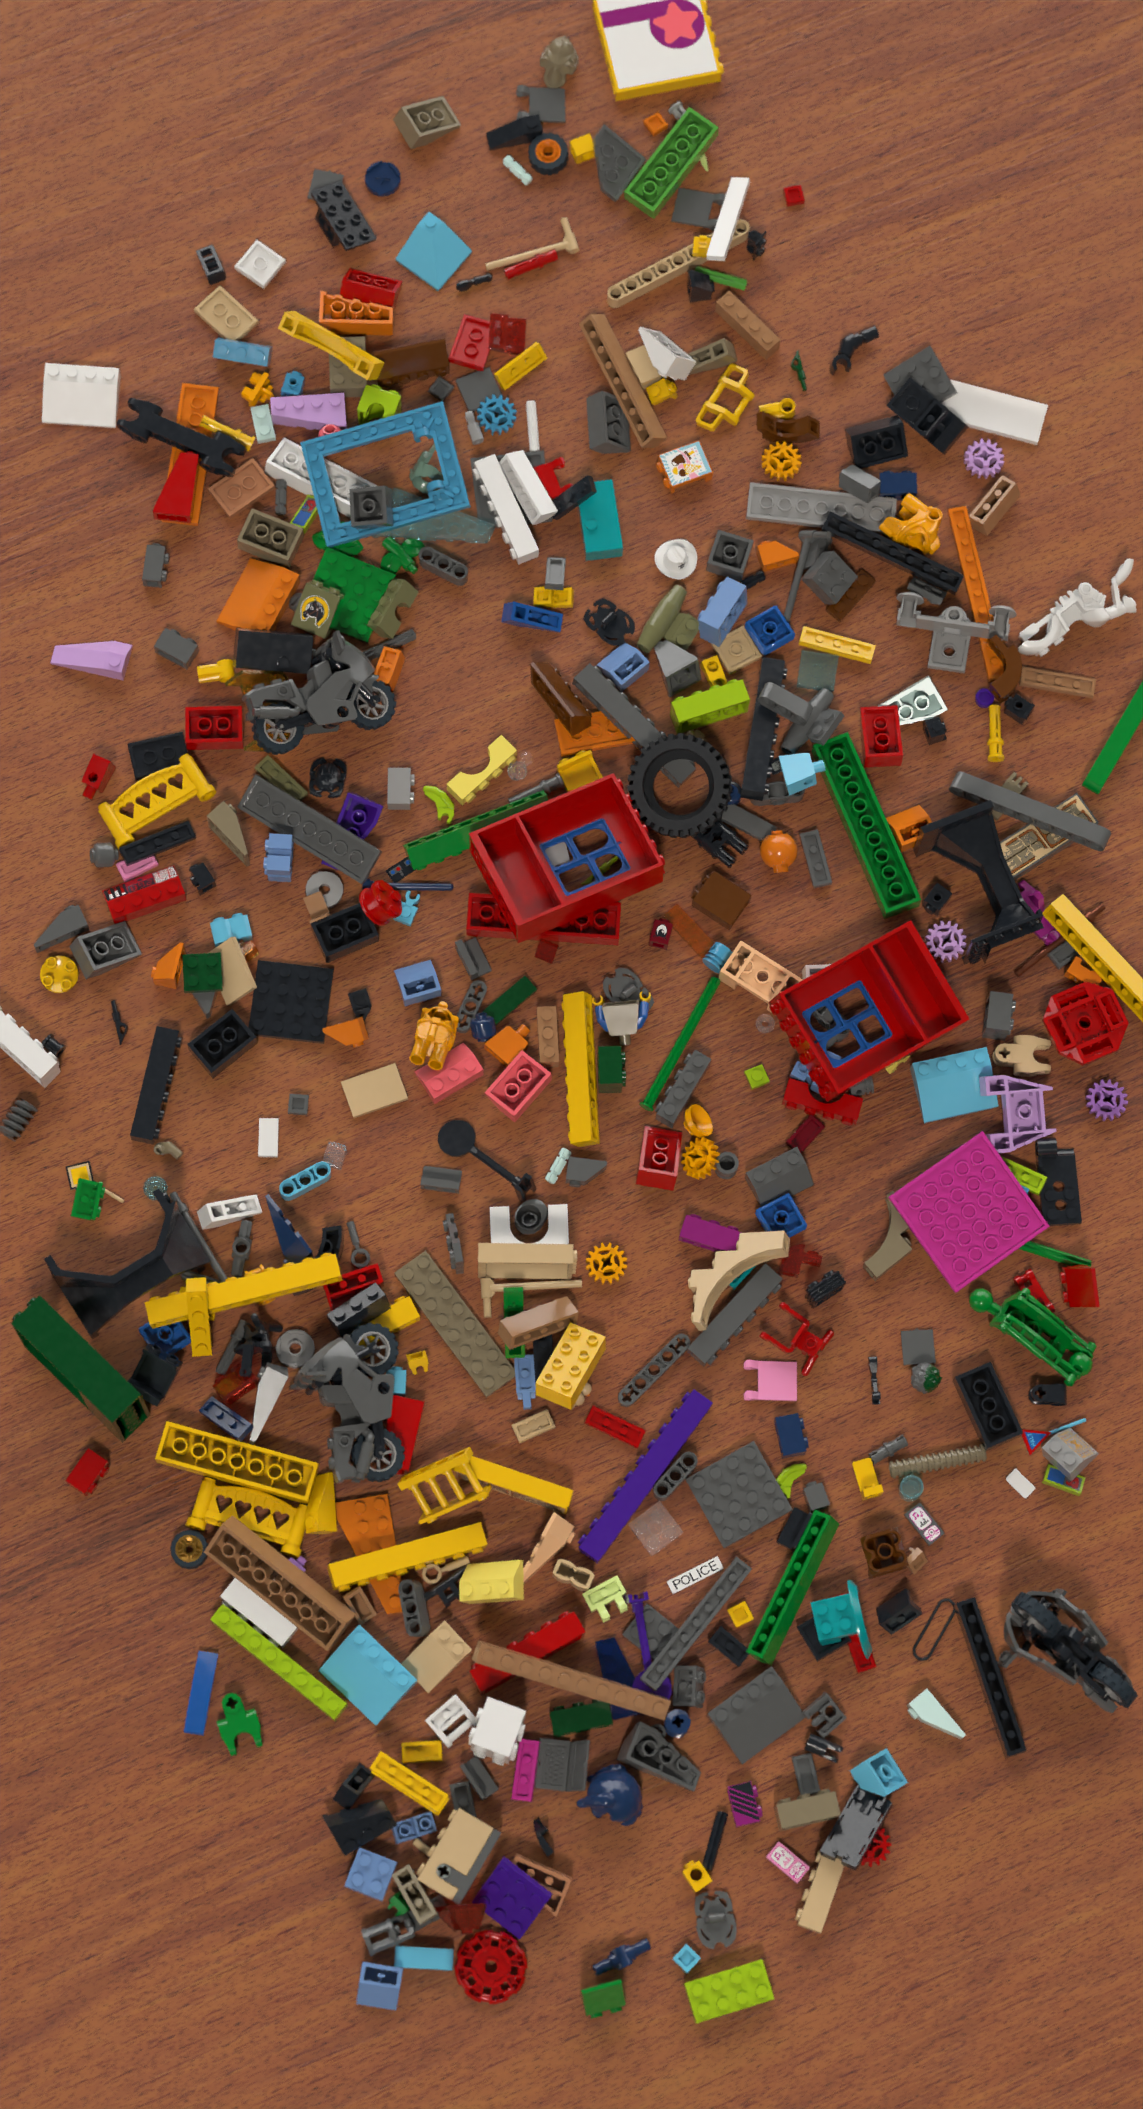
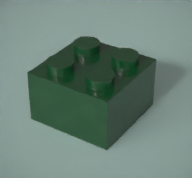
M598 1046V1093H622V1087L626 1086V1070H622V1068H625V1052H621V1046Z

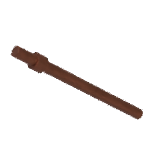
M1101 903L1092 911H1087L1083 915L1092 923L1095 917L1106 908ZM1060 935L1056 941L1044 947L1014 971L1015 975L1020 977L1066 940Z

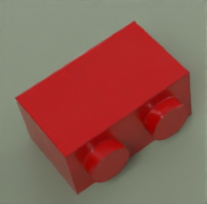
M88 1448L65 1481L87 1497L89 1493L92 1494L96 1490L99 1478H104L108 1473L109 1463Z

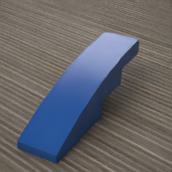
M198 1652L184 1733L204 1736L218 1662L217 1653Z

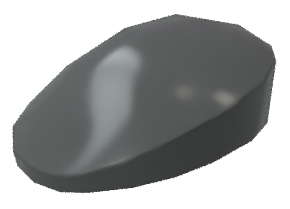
M537 1199L523 1202L515 1212L514 1224L518 1231L527 1235L539 1231L546 1223L548 1217L546 1205Z

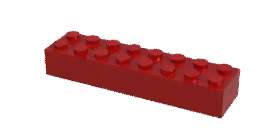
M469 893L466 936L515 939L493 895ZM612 903L528 940L618 946L621 903Z

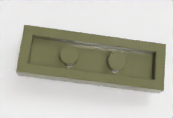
M269 755L254 767L255 771L265 780L296 799L302 801L308 795V792Z

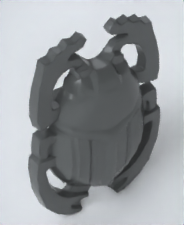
M618 968L615 970L616 977H606L604 979L603 990L610 1002L640 1000L639 994L641 991L642 997L643 994L647 998L649 996V991L645 987L642 990L640 989L643 987L640 979L629 969ZM623 974H627V975L633 977L635 980H633V979L630 978V977L623 976ZM609 985H611V994L613 997H611L609 994ZM652 996L649 1002V1009H651L654 1003Z
M715 1891V1895L720 1896H717L714 1901L704 1898L708 1896L707 1892L698 1895L695 1899L696 1916L701 1915V1918H697L698 1937L701 1943L710 1949H714V1945L720 1941L725 1947H728L736 1938V1921L732 1913L728 1915V1911L731 1912L733 1910L728 1893L724 1891ZM720 1898L726 1901L727 1907H724V1905H722V1903L719 1900ZM705 1901L704 1908L700 1911V1903ZM731 1925H733L732 1933L730 1937L727 1938V1935L729 1934L731 1929ZM700 1929H702L706 1937L710 1939L709 1941L704 1938Z

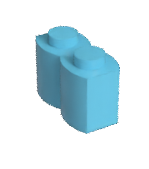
M243 913L234 914L229 919H224V917L215 918L210 923L215 948L230 937H236L238 943L253 940L248 916L243 915Z

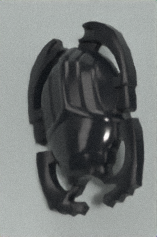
M603 598L593 603V606L598 605V611L589 615L590 609H588L583 620L592 631L595 632L596 629H599L596 633L604 642L612 646H620L625 643L624 636L626 634H634L635 623L626 612L617 609L615 612L617 608L615 604ZM602 605H607V606H610L611 608H610V609H606V608H602L601 606H602ZM590 617H593L595 621L594 625L591 624ZM624 617H626V618L628 619V621H629V627H627V622H626V619H625Z
M325 758L315 760L309 772L310 794L322 797L320 793L327 791L330 794L328 798L340 797L344 790L345 778L347 777L345 763L339 759H335L332 763L325 761ZM316 785L319 790H315L313 786ZM339 787L337 791L332 792L335 788Z

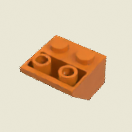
M920 805L886 818L900 852L913 848L920 827L932 823L930 816Z

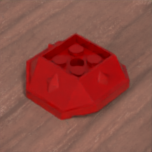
M1083 982L1052 995L1042 1019L1058 1054L1082 1066L1117 1052L1129 1024L1113 989L1089 982ZM1085 1021L1088 1024V1028H1082L1079 1022Z

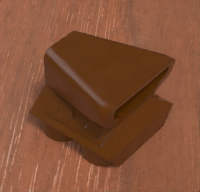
M898 1528L887 1529L860 1538L868 1564L869 1579L901 1571L909 1566Z

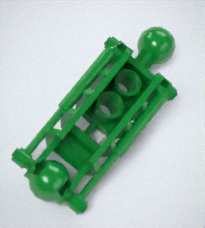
M1023 1288L1022 1291L1005 1299L1001 1306L993 1302L992 1294L986 1289H976L970 1294L969 1304L974 1311L978 1313L988 1311L994 1315L989 1326L995 1327L1002 1331L1003 1334H1008L1015 1338V1341L1020 1342L1039 1359H1043L1066 1378L1064 1382L1067 1386H1073L1077 1379L1091 1372L1093 1352L1097 1348L1095 1343H1086L1069 1329L1060 1318L1035 1299L1028 1288ZM1042 1332L1051 1338L1049 1343L1040 1336ZM1075 1339V1340L1078 1341L1082 1346H1080L1079 1344L1075 1343V1342L1072 1341V1340ZM1066 1349L1074 1353L1068 1362L1062 1359Z

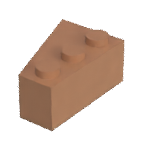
M516 1854L513 1864L553 1894L544 1907L557 1917L573 1877Z

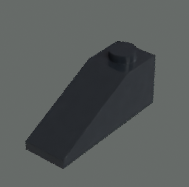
M539 114L519 118L487 132L486 138L489 150L531 143L536 136L543 134Z

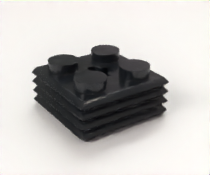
M831 1270L823 1276L824 1278L821 1279V1282L818 1283L816 1280L807 1286L805 1299H807L809 1305H812L811 1308H816L843 1290L846 1281L842 1274H839L840 1271L834 1272Z

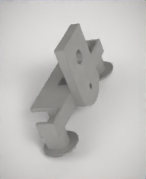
M902 592L896 597L898 601L902 602L897 616L898 626L934 631L928 668L965 673L971 636L990 639L997 635L999 638L1008 641L1010 630L1009 618H1014L1017 615L1014 609L1004 605H996L989 609V613L994 616V621H988L987 624L971 622L964 610L957 606L946 608L938 617L921 615V611H916V607L924 603L922 596L914 592ZM951 648L955 653L952 656H947L944 654V650Z

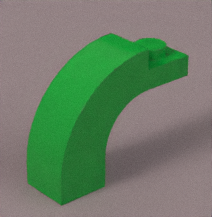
M523 1287L503 1288L504 1318L524 1311ZM505 1344V1358H525V1344L513 1349H509Z

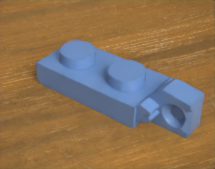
M527 1354L525 1358H514L516 1394L518 1395V1400L523 1399L524 1410H530L531 1399H536L533 1354Z

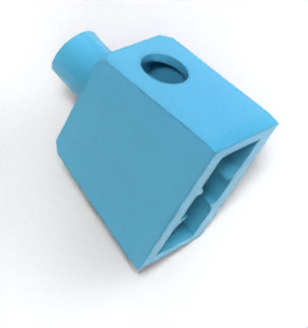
M809 753L779 756L780 766L789 795L816 785L815 773L826 771L823 760L812 762Z

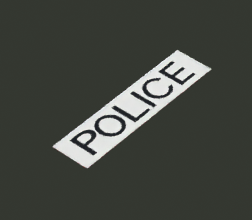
M717 1556L667 1581V1584L674 1594L724 1568Z

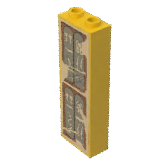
M474 1456L469 1460V1465L481 1486L484 1487L491 1484L492 1490L565 1515L567 1514L573 1490ZM457 1466L453 1468L452 1471H454L456 1478L470 1482L462 1467Z

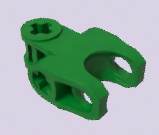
M229 1693L225 1695L222 1700V1707L226 1718L217 1720V1725L230 1755H237L235 1740L241 1733H249L254 1738L257 1748L262 1747L261 1726L255 1708L245 1711L243 1702L237 1694ZM230 1699L238 1701V1703L235 1704L234 1709H232L230 1706L227 1707V1704L230 1703Z

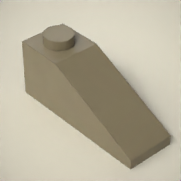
M723 338L688 353L696 361L689 375L722 368L736 362L737 357L734 345Z
M409 1864L392 1874L419 1925L438 1915L423 1885L417 1880L418 1877Z

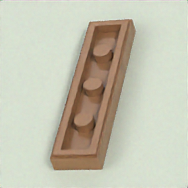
M1023 666L1019 686L1093 699L1096 679Z

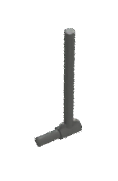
M802 530L799 532V539L803 545L784 612V618L788 623H790L810 544L818 539H830L832 536L830 531Z

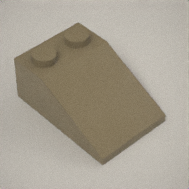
M443 96L401 107L393 119L411 149L425 146L461 126Z
M223 801L207 815L208 826L248 867L250 865L249 857L236 815L237 811L231 804L227 805Z

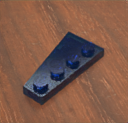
M615 1637L596 1641L595 1646L603 1678L632 1687L635 1677ZM609 1704L613 1721L642 1714Z

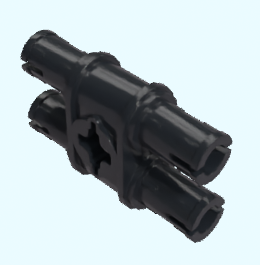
M717 820L713 828L709 827L711 829L709 833H698L697 836L692 838L698 842L700 848H703L712 855L713 859H719L728 868H731V863L734 865L737 859L724 850L726 846H732L743 855L745 853L744 850L747 851L749 845L738 838L737 832L732 831L722 820Z

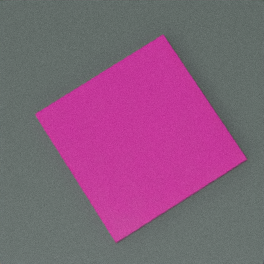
M983 1131L888 1197L954 1293L1050 1227Z

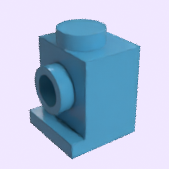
M292 371V373L286 374L283 387L281 388V397L302 395L305 377L300 372Z

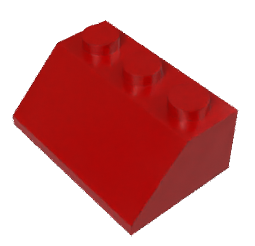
M349 268L342 279L339 295L345 299H358L362 303L379 304L391 307L394 310L402 281Z

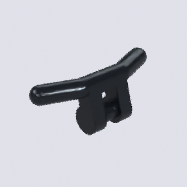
M462 1566L449 1578L425 1592V1601L438 1595L447 1608L452 1605L451 1602L455 1599L459 1600V1589L455 1582L462 1577L466 1566ZM450 1588L452 1593L446 1596L444 1591Z

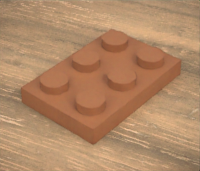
M254 458L234 470L235 474L233 477L226 476L208 488V492L229 519L275 489V485Z

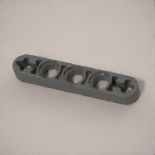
M685 1334L676 1335L619 1392V1404L623 1407L632 1406L687 1351V1348L690 1346L689 1337ZM684 1339L685 1347L680 1346L677 1349V1352H679V1354L677 1355L675 1350L670 1348V1346L672 1345L673 1348H675L678 1344L677 1340ZM671 1352L673 1360L670 1362L664 1361L662 1359L663 1353ZM656 1365L660 1370L659 1374L651 1375L648 1371L649 1367ZM643 1379L646 1382L645 1388H636L635 1381ZM631 1386L638 1395L636 1396L633 1393L630 1397V1402H623V1394L628 1395L631 1392V1389H629Z

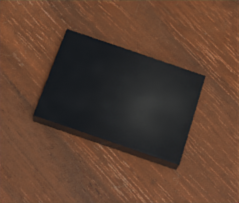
M183 732L127 744L136 781L159 770L180 764L179 758L184 754H188Z

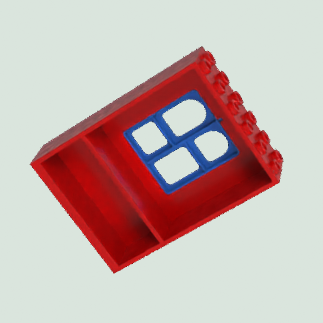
M614 773L469 833V851L517 943H521L663 882L665 860L662 855H658L656 851L657 846L653 839L650 840L646 825L641 824L637 809H633L629 794L624 793L622 781L617 779ZM593 829H601L607 834V844L586 855L579 853L573 841L575 836ZM564 842L571 852L573 860L554 867L545 850ZM607 854L618 856L622 862L620 870L604 877L597 867L595 859ZM582 864H587L595 877V882L572 892H567L559 878V874Z
M911 920L780 992L768 1002L770 1011L779 1020L780 1028L787 1033L790 1045L797 1050L800 1062L807 1067L809 1077L817 1084L819 1094L827 1102L952 1032L969 1020L968 1015ZM855 988L860 989L869 1005L868 1009L848 1020H843L834 1005V1000ZM825 1006L836 1022V1026L829 1031L818 1032L811 1026L810 1016L815 1010ZM874 1015L882 1026L885 1035L872 1043H868L857 1024ZM846 1029L851 1030L860 1045V1049L840 1060L830 1057L826 1050L828 1040Z

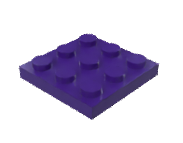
M504 1857L472 1903L518 1939H521L553 1894Z

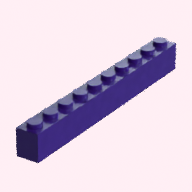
M693 1389L691 1393L687 1392L681 1400L683 1405L680 1409L677 1407L670 1415L672 1420L668 1425L664 1423L658 1433L661 1434L657 1440L653 1439L647 1447L649 1449L648 1453L645 1456L641 1455L635 1463L638 1465L635 1471L630 1470L624 1478L626 1481L622 1488L619 1486L613 1493L614 1500L611 1504L609 1502L605 1504L601 1510L603 1515L600 1519H594L589 1527L592 1529L588 1535L584 1534L579 1540L578 1544L580 1546L578 1550L595 1563H599L712 1407L713 1402Z

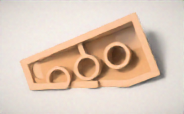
M556 1513L552 1514L541 1535L540 1542L535 1546L531 1559L528 1560L523 1569L524 1584L552 1559L567 1542L570 1544L576 1534L573 1532L574 1526Z

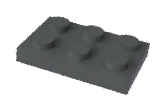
M646 1604L643 1616L650 1656L652 1660H655L679 1628L650 1605ZM634 1619L622 1636L641 1650L636 1619Z

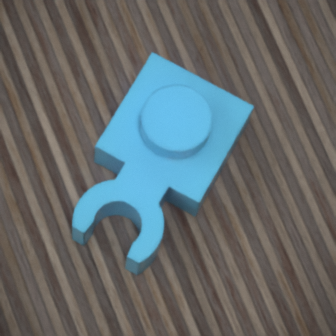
M408 890L405 896L406 903L401 901L402 913L397 918H393V920L411 927L418 908L414 905L419 903L420 895L417 894L415 899H410L411 891Z

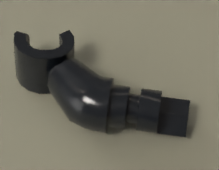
M875 326L862 330L859 334L850 333L841 340L838 355L834 357L829 367L831 375H834L838 369L836 364H842L845 366V371H850L852 366L850 359L854 351L862 343L866 344L879 338V333Z

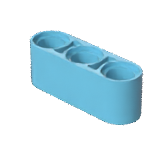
M321 1161L284 1180L279 1186L281 1197L286 1201H291L327 1182L331 1178L330 1165ZM321 1168H325L328 1171L324 1176L318 1175L317 1172ZM304 1177L311 1180L307 1185L301 1184L300 1181ZM290 1186L294 1190L291 1194H285L283 1192L284 1188Z
M395 1946L394 1967L452 1971L454 1950Z

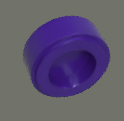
M983 688L976 693L975 702L979 707L988 708L993 704L994 696L990 693L989 689Z

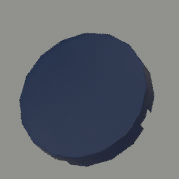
M378 161L367 168L365 185L373 195L384 197L394 194L398 190L401 180L400 172L395 165L389 162Z

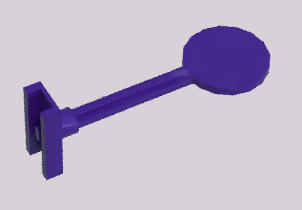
M648 1592L639 1593L640 1599H638V1594L633 1595L634 1600L632 1594L625 1595V1603L631 1604L632 1612L635 1613L644 1671L635 1677L632 1687L669 1699L672 1693V1685L668 1677L656 1692L640 1680V1677L652 1664L643 1616V1601L649 1600Z

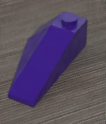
M349 792L341 809L337 824L364 840L376 826L384 806ZM322 860V864L336 869L335 867L331 866L330 864Z

